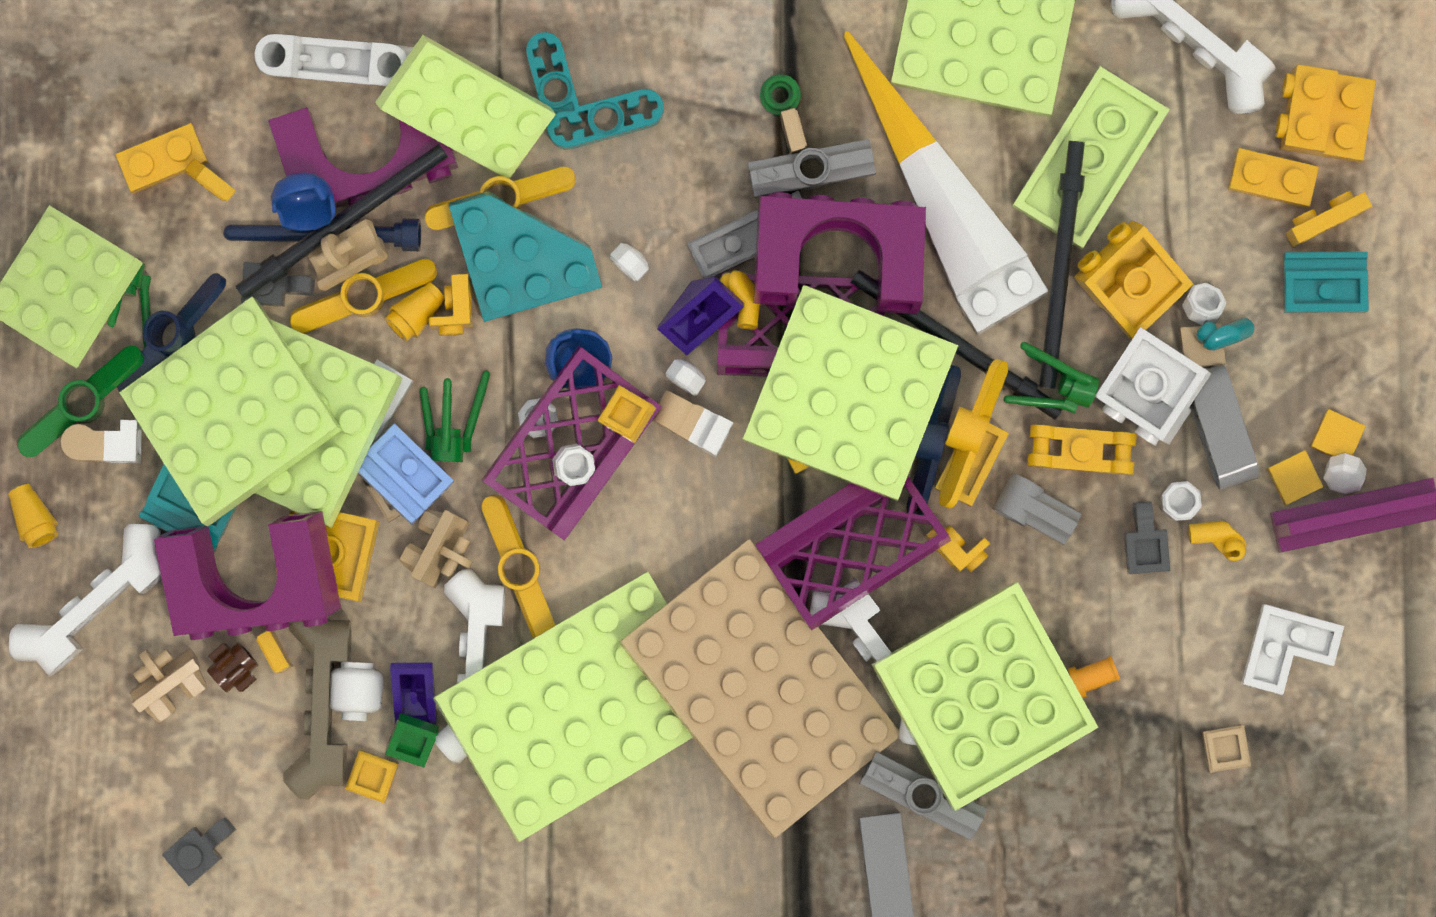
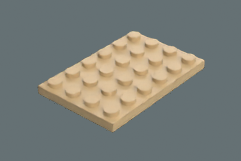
M750 539L742 543L619 641L622 648L772 838L778 837L871 761L876 751L878 753L882 752L898 739L899 729L819 627L812 631L810 630L767 562Z

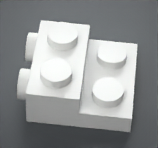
M1140 327L1095 397L1105 403L1102 411L1113 419L1123 423L1125 418H1128L1139 425L1135 433L1156 446L1159 440L1170 444L1192 411L1189 407L1211 373Z

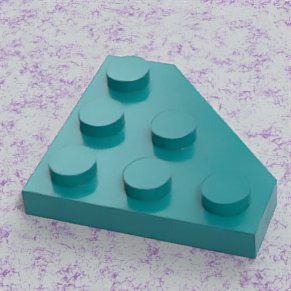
M489 191L449 202L450 212L484 322L602 288L591 247L585 242L566 235L555 229L553 225L526 211L519 210Z

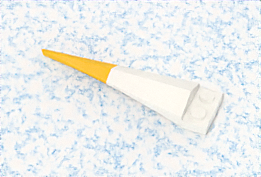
M845 31L844 39L882 123L917 207H926L925 227L954 297L977 336L1048 295V289L1027 257V253L851 33Z

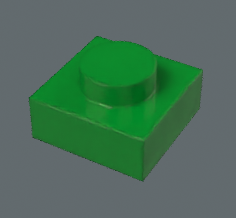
M400 713L386 746L385 755L424 768L438 735L439 726Z

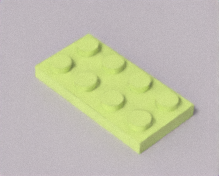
M424 35L421 36L376 100V104L382 111L509 179L556 115L550 106Z
M1100 66L1012 207L1057 234L1063 191L1059 190L1060 173H1065L1068 141L1085 142L1081 175L1085 176L1083 192H1079L1073 245L1082 250L1170 109Z

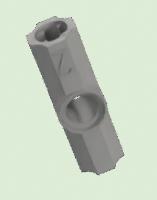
M869 139L820 149L807 148L800 153L748 162L754 198L768 196L770 193L775 192L785 193L801 189L815 190L827 184L876 175ZM815 159L822 164L823 173L815 179L805 177L800 170V165L805 160Z
M877 751L873 759L869 761L859 784L970 841L977 832L987 810L986 807L974 801L956 811L952 810L937 782ZM921 784L931 786L934 791V799L927 807H917L912 800L913 790Z

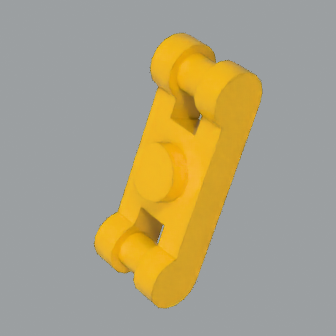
M1030 425L1029 437L1033 438L1032 453H1028L1027 466L1134 475L1135 463L1131 462L1132 447L1136 446V433ZM1050 440L1061 441L1060 456L1049 455ZM1103 445H1115L1114 460H1102Z

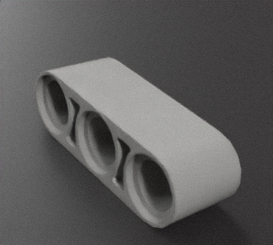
M1221 364L1206 369L1211 375L1190 405L1213 479L1219 490L1260 477L1257 460L1226 367Z

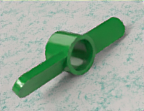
M127 346L86 381L75 380L67 383L59 393L58 404L19 436L17 447L20 453L25 457H35L76 422L90 423L98 419L104 410V397L143 364V352L136 346ZM87 387L95 395V406L88 415L82 417L75 416L68 408L69 396L75 389Z

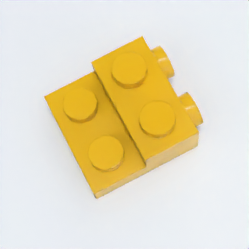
M1297 64L1292 69V74H1285L1283 81L1282 97L1288 98L1286 113L1279 114L1276 125L1275 137L1282 138L1280 150L1361 163L1364 160L1376 80L1341 75L1335 70Z
M1131 221L1129 224L1122 222L1116 225L1107 235V239L1110 242L1099 253L1093 250L1083 256L1077 265L1080 271L1074 276V279L1092 300L1110 315L1130 339H1133L1140 327L1147 330L1194 285L1148 229L1135 221Z
M291 511L289 513V515L298 514L294 511ZM339 512L333 527L325 526L339 598L362 602L380 521Z

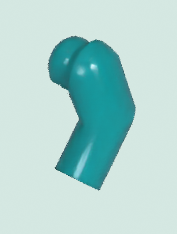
M1241 318L1218 329L1213 322H1206L1199 328L1196 336L1199 341L1204 343L1203 348L1215 351L1251 337L1254 333V324L1248 318Z

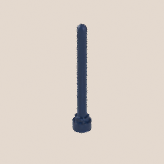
M403 218L402 222H395L394 227L374 226L377 236L383 240V243H394V247H402V251H420V219ZM228 225L224 228L223 235L229 241L298 242L314 230L297 231L286 229L282 225Z

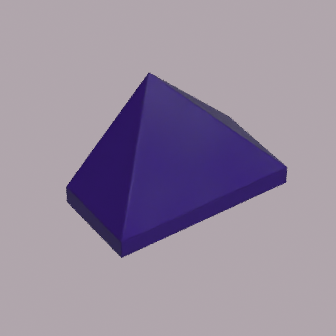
M716 277L694 280L689 283L658 325L657 330L685 355H688L744 307V302Z
M433 662L391 663L390 671L395 724L399 714L402 713L437 725L436 703L433 699L435 697Z

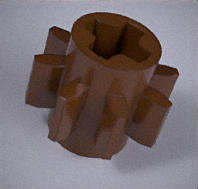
M239 642L231 649L226 643H222L208 655L214 664L207 669V672L226 693L233 687H236L239 692H243L257 680L251 672L259 665Z

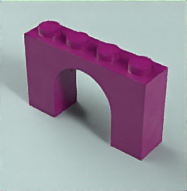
M307 107L268 120L286 176L291 173L308 172L322 177L332 187L335 208L346 204L350 206L437 144H440L448 158L413 182L427 178L428 183L438 182L451 177L450 170L459 168L452 148L399 120L401 130L400 143L395 155L385 166L367 174L347 173L336 168L328 161L312 113ZM409 184L395 195L412 190V184Z
M783 192L761 196L757 214L753 304L795 306L798 295L800 251L810 239L818 234L828 231H845L864 240L876 257L878 264L877 312L918 314L923 302L926 207H917L915 203L910 201H895L891 205L875 204L873 200L868 198H855L850 200V202L834 201L832 197L826 195H814L809 199L792 198V195Z
M323 512L286 515L268 525L277 569V580L271 596L265 601H251L241 598L233 593L222 581L216 566L209 526L170 530L155 538L154 542L173 636L189 634L190 640H199L215 635L214 631L227 630L229 636L248 633L252 631L254 626L265 625L266 631H276L289 627L290 622L303 621L305 627L327 623L328 616L341 609Z

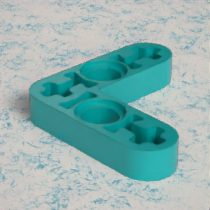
M541 32L534 35L528 41L526 47L527 58L539 101L550 106L556 114L547 126L549 137L556 147L563 150L583 147L651 128L662 120L664 114L663 101L660 95L649 89H641L579 106L564 49L559 38L554 34ZM547 42L548 47H556L557 51L551 53L554 69L562 65L563 72H549L541 78L538 77V71L546 72L542 57H534L533 55L534 52L539 51V43ZM552 80L562 81L568 88L566 97L560 102L549 101L544 95L545 86ZM647 98L649 104L656 103L658 108L652 110V118L644 119L642 113L630 116L633 124L624 126V113L619 104L627 102V109L629 111L640 107L639 100ZM605 108L613 110L618 116L617 125L608 131L599 129L594 123L596 113ZM588 113V125L594 135L585 137V129L583 128L572 133L573 139L570 141H565L563 135L556 136L555 131L561 128V121L568 120L571 126L582 124L583 122L579 115Z

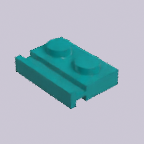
M1285 252L1283 254L1284 313L1368 312V252Z
M163 464L147 497V502L138 517L167 532L176 529L206 526L201 523L169 470ZM237 506L209 526L214 552Z

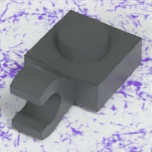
M244 262L243 280L260 269V263ZM285 276L275 284L270 281L246 299L241 297V303L253 296L262 306L285 307V294L314 296L315 279H312L310 276Z
M1152 502L1133 503L1136 532L1124 533L1127 574L1171 571L1167 529L1154 530Z
M226 817L219 820L204 835L197 827H193L165 851L162 856L184 882L190 886L222 859L215 848L237 829Z

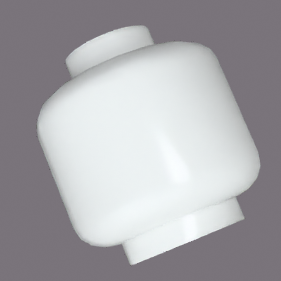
M340 662V668L330 672L329 707L334 711L342 712V720L367 721V713H375L381 709L383 675L378 670L373 669L374 663Z

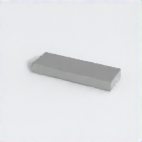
M799 191L790 194L792 198L802 199ZM758 210L687 243L703 279L718 276L755 258Z
M901 813L859 817L871 917H914Z

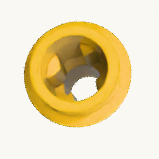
M428 282L424 287L419 288L389 307L390 313L384 319L388 326L402 340L407 342L412 337L418 338L428 324L429 317L434 316L445 301V297L434 284Z
M31 484L18 486L8 493L20 541H25L28 548L40 547L58 536L56 529L58 522L33 490Z

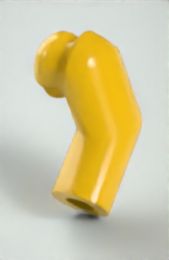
M734 270L731 273L723 274L720 282L744 302V307L738 314L737 326L748 330L757 329L760 304H753V282L746 273Z
M1215 521L1188 524L1190 544L1211 542L1228 560L1234 562L1240 561L1246 555L1247 544L1244 537L1228 522Z

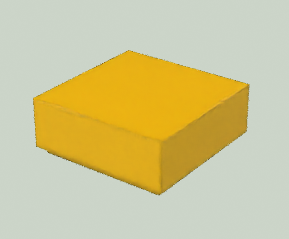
M195 159L185 169L187 175L223 202H228L236 191Z
M619 385L597 421L635 443L656 410V407Z
M1327 409L1310 444V448L1330 457L1343 453L1353 456L1366 426Z
M1306 450L1267 468L1284 506L1323 488Z
M266 631L257 636L256 641L273 672L282 673L293 667L275 631Z
M359 750L345 790L385 803L399 764Z

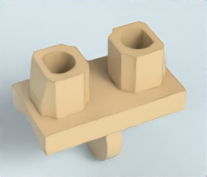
M365 219L337 236L335 234H328L321 239V246L310 253L308 257L317 274L318 288L327 291L339 283L343 284L346 279L372 264L377 265L387 259L388 254L383 240L376 234L373 222Z
M427 509L419 521L418 529L430 534L431 537L424 550L411 543L406 546L399 559L400 563L412 572L411 577L433 588L437 587L443 574L452 578L459 564L470 569L473 561L463 557L470 541L462 538L470 522L447 510H444L442 513Z
M190 648L175 659L167 649L156 657L146 649L139 654L145 665L133 673L134 677L141 684L130 691V695L133 698L132 704L139 713L145 710L160 723L176 710L175 704L166 693L178 685L186 696L191 699L204 691L207 685L200 671L197 656Z

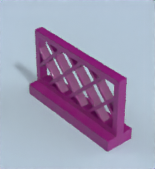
M746 274L754 284L755 274ZM799 276L798 287L805 285L815 290L817 288H828L838 299L851 303L849 298L860 290L850 283L852 278ZM798 289V295H797V298H796V302H797L798 297H799V294H800V292H801L799 289ZM839 289L849 290L845 294H843ZM876 300V304L869 311L884 316V312H877ZM765 304L776 317L762 330L758 328L750 330L755 336L745 345H726L727 330L738 321L739 312L719 328L717 375L767 377L779 347H775L765 335L780 321L787 327L789 319L786 316L794 310L795 306H787L781 312L775 305ZM760 340L765 346L754 345Z
M578 346L481 481L565 541L635 445V443L602 425L603 437L597 444L583 446L580 423L597 421L606 407L604 390L617 388L619 385L656 407L640 436L662 406L643 394L582 347ZM583 359L594 367L596 385L575 388L573 371ZM602 374L610 379L612 383L603 384ZM567 381L568 390L560 391ZM597 391L600 414L579 417L576 394ZM569 396L572 419L550 422L549 404L554 398ZM541 415H543L544 423L536 424ZM573 425L575 443L587 451H592L595 471L586 484L567 485L560 494L559 486L566 485V483L554 475L552 459L559 450L554 451L551 428ZM545 429L548 452L526 455L524 447L525 437L531 431ZM518 448L519 457L511 458ZM549 458L552 481L530 484L527 462ZM520 463L523 486L505 488L495 480L505 465ZM553 487L555 503L544 516L533 508L531 490ZM524 492L526 502L514 493Z
M908 476L903 487L912 497L908 513L887 510L890 498L850 483L755 544L811 631L951 541L950 536ZM917 506L923 515L916 514ZM863 514L878 516L874 535L853 532L855 520ZM885 518L906 521L902 540L881 537ZM913 522L931 525L937 534L924 544L909 542ZM829 536L842 538L843 542L839 558L818 555L821 541ZM850 540L872 543L867 563L846 560ZM878 545L900 548L897 561L890 566L874 564ZM811 549V553H805L807 550ZM907 550H913L906 555ZM794 559L808 561L804 581L786 578L781 567ZM815 563L836 566L832 585L811 582ZM844 567L865 571L862 584L854 589L839 587ZM872 572L877 573L876 575L871 577ZM793 587L802 588L800 597ZM809 590L830 593L827 606L811 615L805 606ZM837 595H843L842 597L836 600Z
M1429 478L1271 512L1270 516L1278 552L1291 551L1435 520L1436 488L1434 479Z

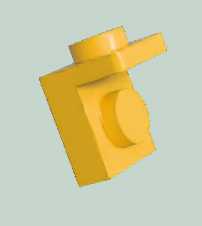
M468 274L451 275L452 285L444 286L446 310H453V316L429 317L430 328L439 329L440 336L463 335V328L473 327L471 281Z
M950 525L945 528L951 541L937 549L938 553L957 573L965 567L971 573L988 557L984 549L990 542L984 537L965 553L961 548L966 543L963 538ZM931 529L924 537L929 541L937 534L934 529Z

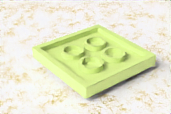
M49 205L0 282V321L77 368L143 262Z

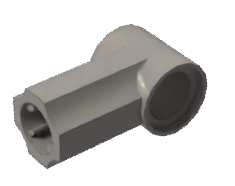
M1012 473L992 509L1025 527V525H1028L1058 543L1065 545L1082 514L1061 501L1044 493L1045 490L1037 484L1016 473Z

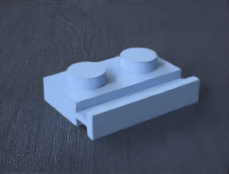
M395 423L370 447L358 472L411 525L454 483V480Z

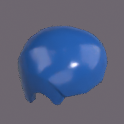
M291 173L275 184L271 194L272 212L278 213L280 223L286 229L297 231L317 230L330 224L335 217L336 208L332 187L326 180L314 173Z
M575 328L558 333L555 338L550 340L546 347L545 366L550 379L553 381L578 346L611 369L613 357L608 342L591 330ZM583 359L573 371L575 388L596 385L594 367ZM602 374V379L604 381L606 376ZM567 381L565 382L562 388L568 389Z

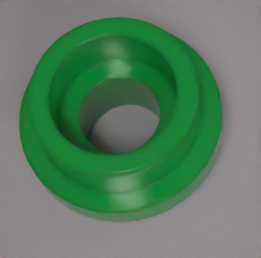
M783 74L773 75L763 83L760 90V101L764 109L769 113L780 116L782 111L796 109L799 105L801 98L800 87L790 76ZM777 89H784L788 93V99L785 102L778 103L772 97L773 92Z

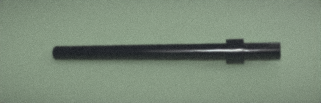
M1068 141L1065 173H1060L1059 190L1063 191L1043 349L1044 352L1058 360L1079 192L1084 190L1085 176L1081 175L1085 142ZM1043 361L1039 387L1055 389L1058 370Z
M437 144L341 211L333 218L330 224L314 230L277 257L273 254L260 263L261 268L235 285L236 289L246 299L270 281L275 284L288 274L287 269L319 248L323 237L328 234L338 235L448 158L447 154L440 144Z
M859 269L850 283L877 300L878 281ZM919 310L918 314L896 313L921 331L958 345L956 354L987 374L989 366L994 359L921 310ZM1008 369L1003 386L1013 392L1012 396L1052 399L1038 389L1039 384L1027 376H1024L1022 379ZM1036 407L1054 420L1057 419L1063 410Z

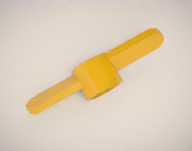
M569 167L555 168L516 181L503 176L493 177L482 185L480 191L429 206L424 214L425 222L433 230L455 226L449 202L487 192L496 185H506L514 191L515 203L513 206L520 210L522 204L570 190L576 183L574 171Z
M421 259L376 278L366 273H357L345 280L341 291L295 309L290 314V325L296 331L307 333L352 314L358 317H370L382 308L385 300L432 282L437 276V268L432 260ZM359 281L371 282L377 289L376 302L365 310L352 307L348 300L350 288Z
M995 359L990 364L973 410L971 411L961 406L958 409L945 445L957 450L939 494V504L943 507L951 509L959 500L1008 373V363L1006 361Z
M491 495L483 500L482 512L501 557L498 564V575L504 585L514 590L534 639L556 626L537 580L541 570L540 562L532 551L524 548L504 498L500 495ZM514 554H524L533 561L534 575L530 581L524 584L513 583L505 575V562Z

